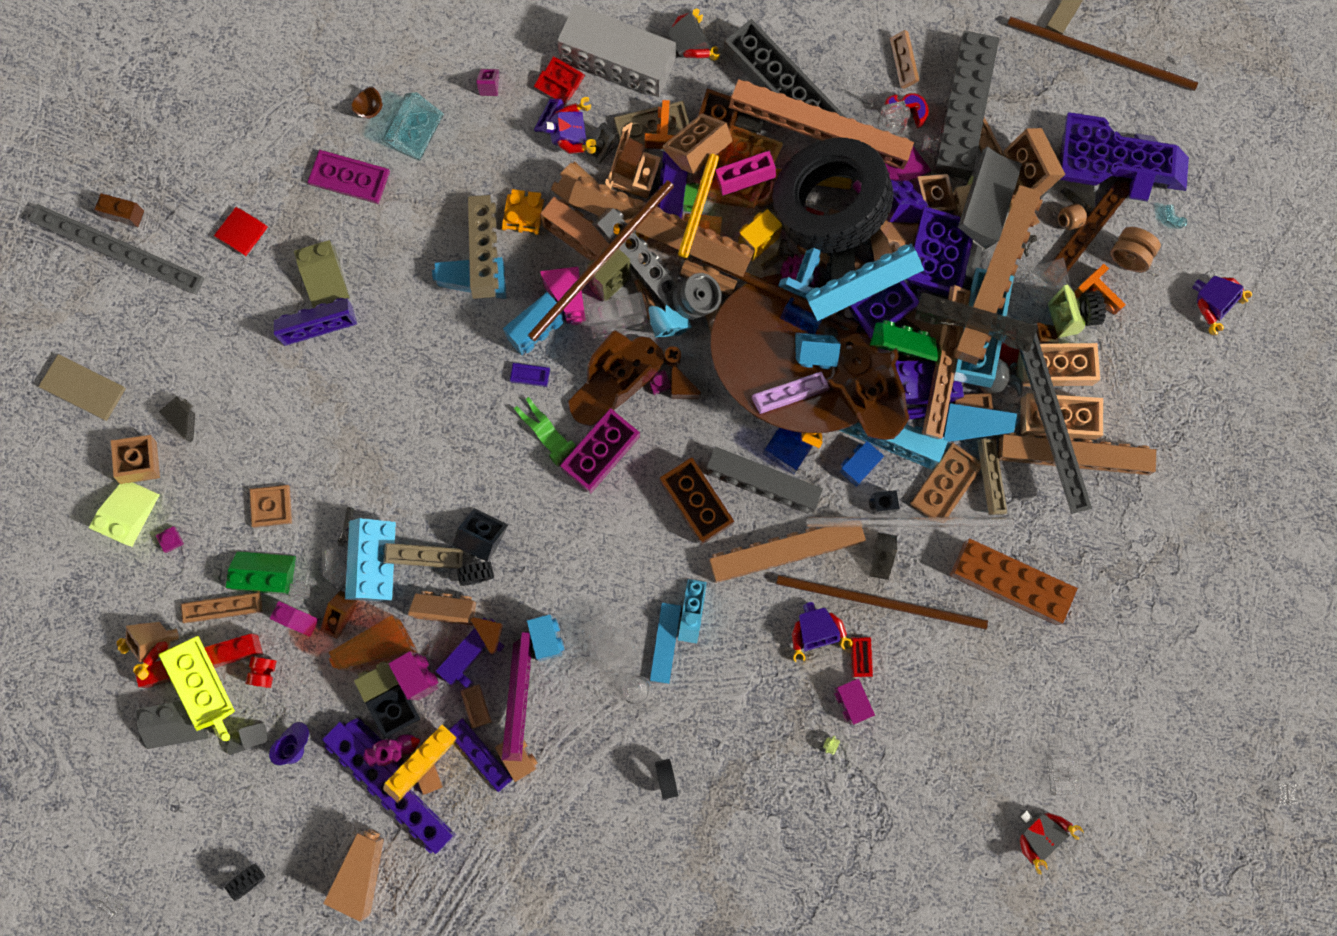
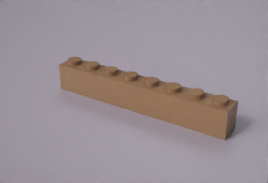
M1006 433L999 438V461L1056 466L1047 436L1036 438V435L1033 434L1017 436L1016 433ZM1070 438L1080 469L1151 475L1156 472V449H1150L1149 446L1131 447L1130 444H1119L1117 446L1112 445L1111 442L1096 444L1092 440L1076 442Z
M848 517L842 520L843 523L836 525L835 522L824 524V528L821 529L816 527L808 528L805 530L806 533L798 535V532L787 534V538L784 539L779 537L771 538L768 540L769 543L761 545V542L750 544V548L744 550L742 547L732 549L729 554L724 555L723 552L713 554V558L709 559L714 581L715 583L864 543L866 539L860 519Z

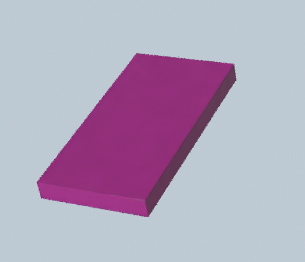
M319 149L307 183L314 187L379 205L390 170Z

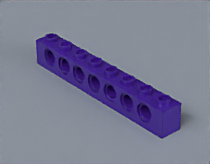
M339 722L322 739L326 743L324 745L325 748L332 754L335 752L340 757L338 759L339 762L346 768L349 766L354 771L352 775L359 782L363 780L368 785L366 789L373 796L377 795L382 800L380 803L387 810L391 809L396 814L394 817L402 825L405 823L410 828L409 833L414 838H420L424 842L423 847L429 853H439L456 834L411 789L403 797L406 800L405 808H400L397 802L383 790L385 782L393 773L385 766H378V764L370 767L365 760L361 766H358L355 759L359 754L364 758L366 747L345 727L347 725L345 722ZM345 740L350 744V749L347 752L342 750V743ZM372 769H376L378 772L376 780H372L369 776ZM414 811L418 812L421 816L418 823L414 822L411 818ZM427 826H432L435 829L433 837L427 836L425 832Z

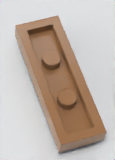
M903 30L891 37L890 42L900 87L905 89L919 82V76L909 32Z

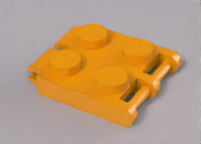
M512 189L511 194H507L502 230H518L519 233L526 231L539 235L542 220L540 213L544 207V199H541L542 194L528 191V196L526 197L525 191ZM507 224L519 225V227H517V226H509V225H507ZM524 226L535 227V229L524 228Z

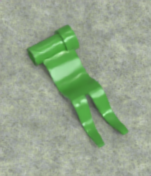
M528 397L526 401L540 423L529 418L517 406L514 409L551 452L549 455L550 459L559 467L577 446L572 440L567 442L557 432L547 416Z

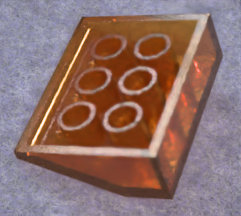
M731 125L729 132L732 142L719 152L716 169L770 151L775 164L783 143ZM715 170L706 199L723 205L755 209L767 181L722 195Z

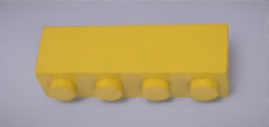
M441 725L385 782L383 790L398 803L454 744L456 737L446 727Z

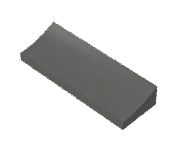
M989 147L982 150L958 225L959 229L984 249L989 248L1000 240L1022 163L1008 159Z

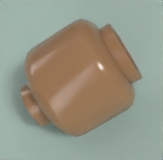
M1079 204L1064 207L1059 212L1058 223L1065 230L1082 227L1086 222L1087 213Z

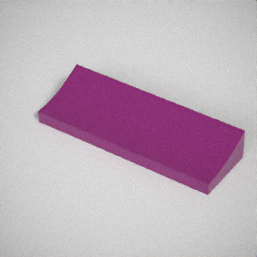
M522 632L521 638L513 643L502 760L522 761L533 646L530 633Z

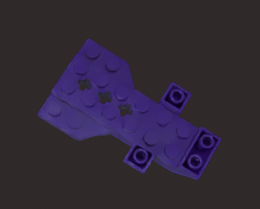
M1067 113L1060 153V165L1065 175L1060 180L1097 186L1110 176L1130 178L1132 181L1130 182L1129 199L1146 202L1149 200L1154 182L1167 184L1168 189L1187 190L1189 157L1178 145L1161 143L1154 136L1135 133L1134 138L1123 137L1117 131H1113L1109 126V122L1104 117Z

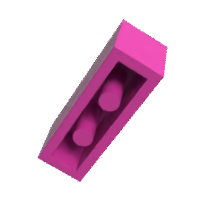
M770 151L715 169L722 195L776 177V167Z

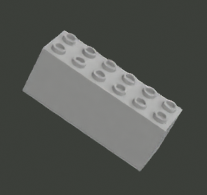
M575 3L557 40L559 58L563 62L577 65L582 70L593 71L598 76L611 78L616 83H624L634 90H642L649 96H660L676 59V42Z

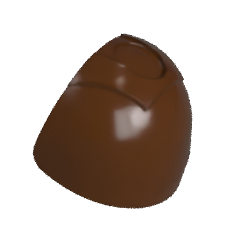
M369 86L354 98L350 108L358 116L370 119L374 118L381 111L383 103L379 92L373 86Z

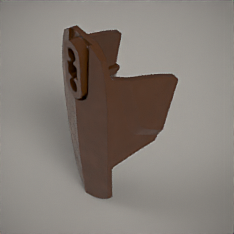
M614 330L591 356L590 362L587 364L586 383L568 401L574 420L586 426H593L602 419L610 408L615 410L658 372L665 361L663 350L649 337L640 336L631 341L622 333ZM649 350H654L652 354H648ZM636 362H640L639 366H634Z

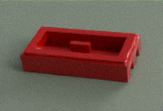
M871 637L851 638L852 677H873ZM863 641H866L868 673H864ZM856 642H859L860 673H857Z

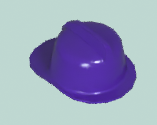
M302 722L292 724L273 743L269 751V758L273 764L279 766L295 764L303 757L304 746L309 737L307 725Z

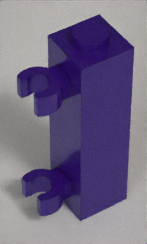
M476 628L469 633L436 670L450 685H454L458 680L466 688H469L473 683L464 672L487 648ZM500 641L497 648L498 652H501L505 647Z

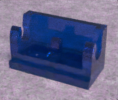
M791 297L780 319L810 334H815L823 319L817 321L814 314L794 305V298Z

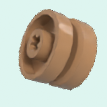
M1126 227L1122 230L1118 241L1111 249L1110 256L1118 265L1127 270L1139 273L1146 272L1151 266L1153 258L1159 252L1161 243L1152 233L1144 229Z

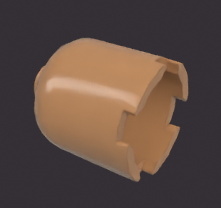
M574 161V163H570L560 173L562 176L561 180L558 183L555 181L551 190L568 203L574 184L579 176L588 177L593 182H597ZM570 204L572 207H574V208H576V209H582V208H579V207H577V206H575V205Z

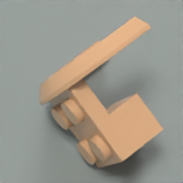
M629 123L623 127L618 149L605 185L610 187V189L615 187L648 199L661 157L643 152L631 180L614 172L619 157L629 139L633 124Z

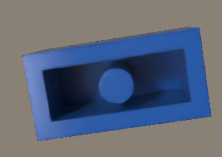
M868 441L864 445L859 443L853 450L855 453L851 459L847 457L840 464L842 469L839 472L856 487L884 457Z

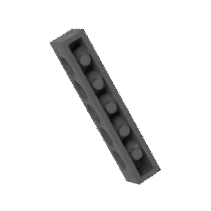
M609 208L592 225L610 244L617 236L613 231L614 225L617 224L619 226L620 233L627 223L623 220L624 216L618 209ZM635 230L628 237L632 243L631 248L628 249L626 247L625 241L619 249L630 258L631 271L660 306L665 309L667 305L672 309L674 307L673 291L679 282L671 278V272L666 267H662L658 256L647 249V243L642 238L639 239ZM640 253L644 257L641 264L638 262V255ZM651 268L655 269V276L653 278L650 276ZM664 282L667 284L665 292L661 288Z

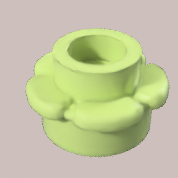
M836 736L826 739L823 748L826 749V754H835L840 744Z

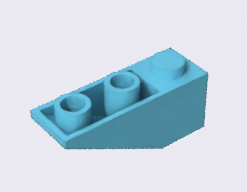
M687 580L678 641L697 644L707 582Z

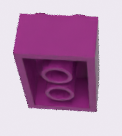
M409 651L388 663L408 700L419 701L439 689L437 686L439 680L434 673L429 671L428 666L430 664L425 656Z

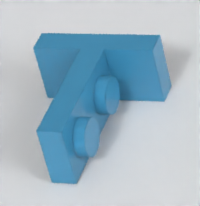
M816 248L806 250L796 280L789 277L780 280L779 287L807 299L806 294L813 289L808 285L811 284L814 277V268L820 261V250Z

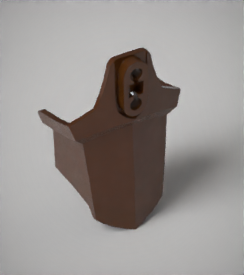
M853 334L839 340L838 342L841 345L838 371L832 378L827 379V383L834 391L842 392L868 437L882 440L894 439L904 429L910 418L906 405L905 390L895 367L898 360L897 348L893 349L892 353H877L858 334ZM852 345L853 348L847 349V346ZM855 359L860 361L861 364L855 365Z

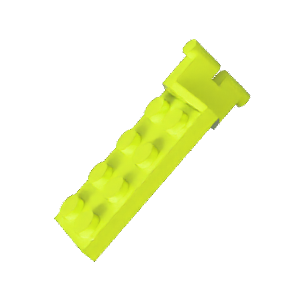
M195 636L158 654L195 730L198 731L212 726L217 737L223 741H228L230 735L222 720L235 712L199 636Z

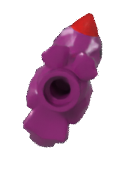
M403 734L397 740L386 739L379 741L372 746L373 748L365 749L364 760L370 767L376 764L378 766H385L394 761L398 762L402 757L401 755H409L416 750L420 739L411 734Z

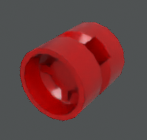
M251 656L249 662L251 672L247 673L245 684L271 688L273 682L271 673L275 671L277 660Z

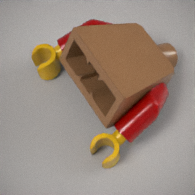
M160 622L126 626V638L118 639L116 645L121 654L131 650L139 662H144L143 664H137L133 668L135 675L144 680L149 675L146 668L154 664L159 658L158 654L170 649V642L178 640L179 634L177 629L166 631Z

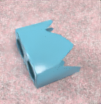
M667 305L665 307L666 312L656 306L649 307L650 322L655 337L680 336L692 328L689 319L684 318L677 310L673 311Z

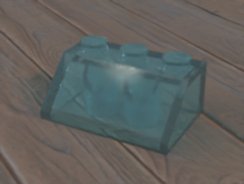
M417 92L405 93L382 141L395 151L420 161L444 113Z

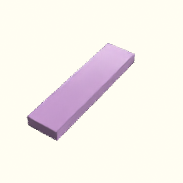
M822 372L753 394L752 400L759 413L762 414L829 391L830 386Z

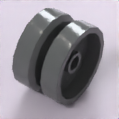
M695 273L676 285L672 299L674 307L680 315L690 320H696L716 310L721 303L722 294L720 286L713 277L705 273Z

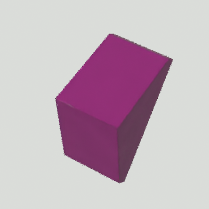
M499 69L480 70L477 78L480 96H498Z

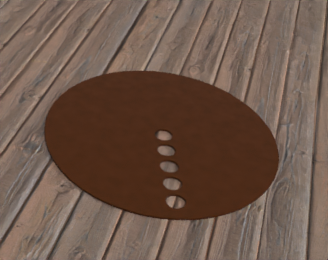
M782 274L769 275L761 279L779 286ZM820 277L818 285L814 288L825 286L829 280ZM749 283L736 290L720 308L713 323L710 344L711 355L718 377L729 394L743 408L771 425L801 433L833 432L855 425L859 421L842 392L834 391L831 386L829 391L762 414L759 413L752 400L753 394L822 372L827 381L828 378H832L838 371V365L837 367L831 366V369L820 368V365H812V367L801 366L796 360V333L825 335L827 328H834L838 332V337L835 338L837 341L850 335L858 334L875 352H891L871 346V339L860 324L856 331L843 330L839 327V324L826 318L817 321L813 312ZM850 306L836 312L856 321L850 312ZM852 345L847 346V349L853 348ZM855 359L854 364L859 365L861 362Z

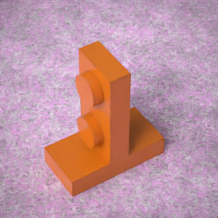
M662 100V107H658V118H661V124H657V134L645 133V148L663 149L662 146L675 136L668 135L670 100Z
M1103 264L1074 293L1079 298L1087 289L1090 292L1100 291L1106 304L1105 309L1115 315L1126 304L1099 279L1109 269Z

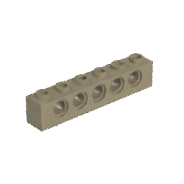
M490 195L468 197L470 289L473 299L496 297V289H499L498 278H495V274H498V264L494 260V258H498L497 247H494V243H497V234L493 231V228H497L496 217H493V214L496 213L495 202L491 201Z

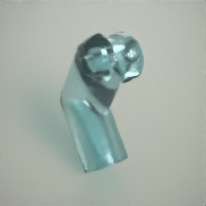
M1174 205L1165 206L1166 220L1176 229H1182L1187 225L1185 217L1179 218L1176 216Z

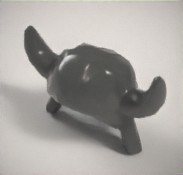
M1001 359L998 360L996 376L992 387L977 385L981 392L997 394L1003 391L1007 385L1014 387L1019 396L1024 391L1022 381L1012 374L1018 366L1017 363L1013 362L1008 366Z

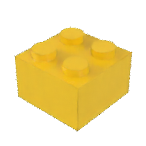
M768 209L763 213L759 212L753 218L754 221L751 224H745L739 231L738 243L748 245L754 250L751 257L752 262L780 238L783 225Z

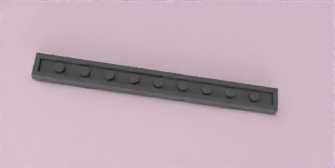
M36 204L28 219L36 225L197 295L205 280L201 275L42 205Z
M1033 325L1014 331V335L1070 512L1075 514L1092 509L1090 499L1035 327Z

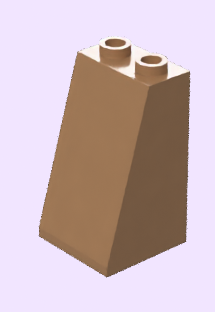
M369 829L368 831L365 830L357 833L323 903L359 922L367 918L372 909L384 838L380 837L379 832Z

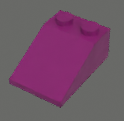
M914 146L903 170L885 163L890 179L894 181L910 182L917 176H926L932 171Z

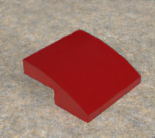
M553 56L546 70L540 74L534 87L554 99H561L563 104L566 105L581 84L585 74Z
M235 207L214 236L235 251L247 256L268 226L247 212Z

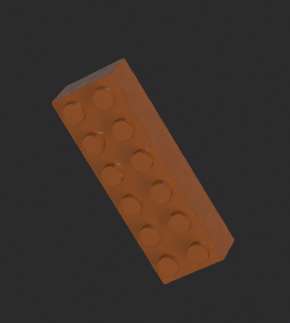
M970 538L964 541L950 573V577L1054 625L1064 623L1078 589Z

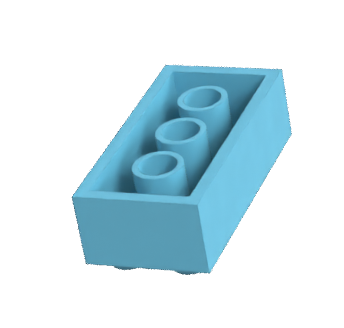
M363 518L349 521L345 599L379 602L392 600L394 564H383L384 544H395L396 522Z

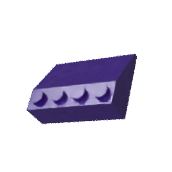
M926 206L923 207L914 248L924 270L906 280L934 294L947 298L949 297L951 286L956 285L962 288L973 239L958 228L961 217Z

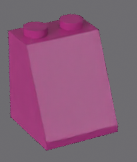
M578 267L540 271L545 290L556 302L580 277ZM582 290L563 310V316L567 324L579 325L586 321Z

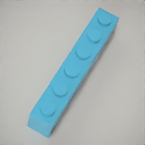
M903 245L891 254H884L877 261L868 262L862 268L856 271H849L843 277L833 279L821 288L812 289L806 294V297L817 321L923 271L924 268L913 245Z

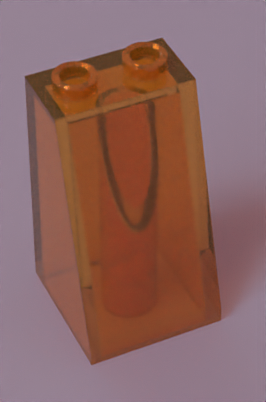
M391 615L328 653L331 656L329 661L334 669L350 671L385 660L399 658L409 651L417 653L418 650L400 618Z

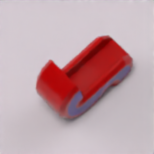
M909 93L901 100H898V96L894 94L886 99L883 106L884 115L891 118L913 113L916 128L919 129L923 126L929 109L922 96L916 93Z

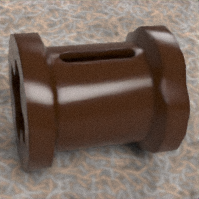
M671 346L665 350V364L669 367H677L680 364L681 351L679 348ZM669 355L676 356V359H669Z

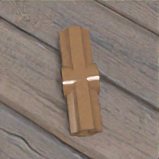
M688 260L684 262L680 272V276L686 279L695 273L710 275L717 281L721 293L727 296L733 294L737 285V280L720 274L717 269L710 266L703 267Z

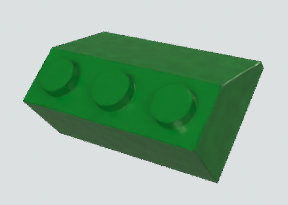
M884 320L883 323H876L870 343L871 346L892 352L893 349L897 348L899 354L920 360L937 361L936 338L930 337V333L920 330L918 333L912 332L913 328L901 325V328L895 327L894 322Z
M237 551L228 568L226 588L234 591L291 595L296 556Z

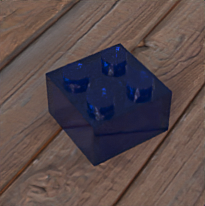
M778 428L764 449L763 455L795 475L813 445L802 441L801 432Z

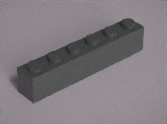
M716 446L706 469L709 475L714 478L723 477L732 485L741 484L745 486L744 489L750 492L763 493L762 496L768 499H779L783 505L797 506L799 511L807 514L815 511L823 490L821 487Z

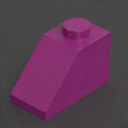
M278 601L270 617L271 620L311 637L320 620L281 601Z

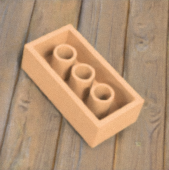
M1097 343L1040 344L1053 386H1093L1100 381ZM1019 350L1017 377L1022 381L1023 386H1031Z
M1026 393L1020 399V435L1033 434L1037 437H1044L1046 433L1034 395ZM1056 395L1070 438L1097 440L1103 436V398Z

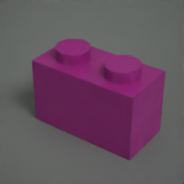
M859 678L835 688L834 696L837 703H841L844 711H842V715L846 723L850 722V725H855L875 716Z

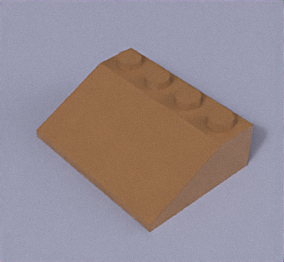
M886 219L880 229L870 237L875 261L879 260L884 254H891L897 251L903 245L912 244L914 247L920 220L918 223L889 222Z

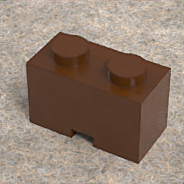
M100 193L94 209L104 219L115 222L119 221L137 228L144 214V210L136 202Z

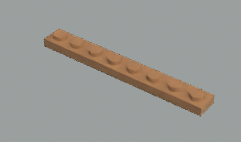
M956 285L950 287L937 353L938 359L935 363L922 430L923 435L935 439L943 438L958 360L954 356L963 334L971 292Z

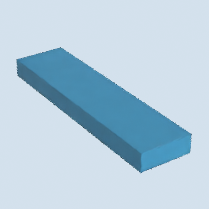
M661 604L650 681L670 684L681 605Z

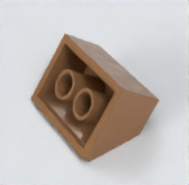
M700 114L662 147L682 170L694 174L707 163L709 154L717 155L732 142V138L726 122Z
M421 591V594H415L408 616L415 619L473 626L470 619L475 615L476 602L469 596H460V599L452 598V594L441 593L440 596H433V592Z

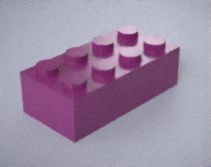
M610 408L560 465L561 470L591 494L640 438V432Z

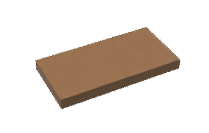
M952 442L910 505L942 526L981 470L980 461Z

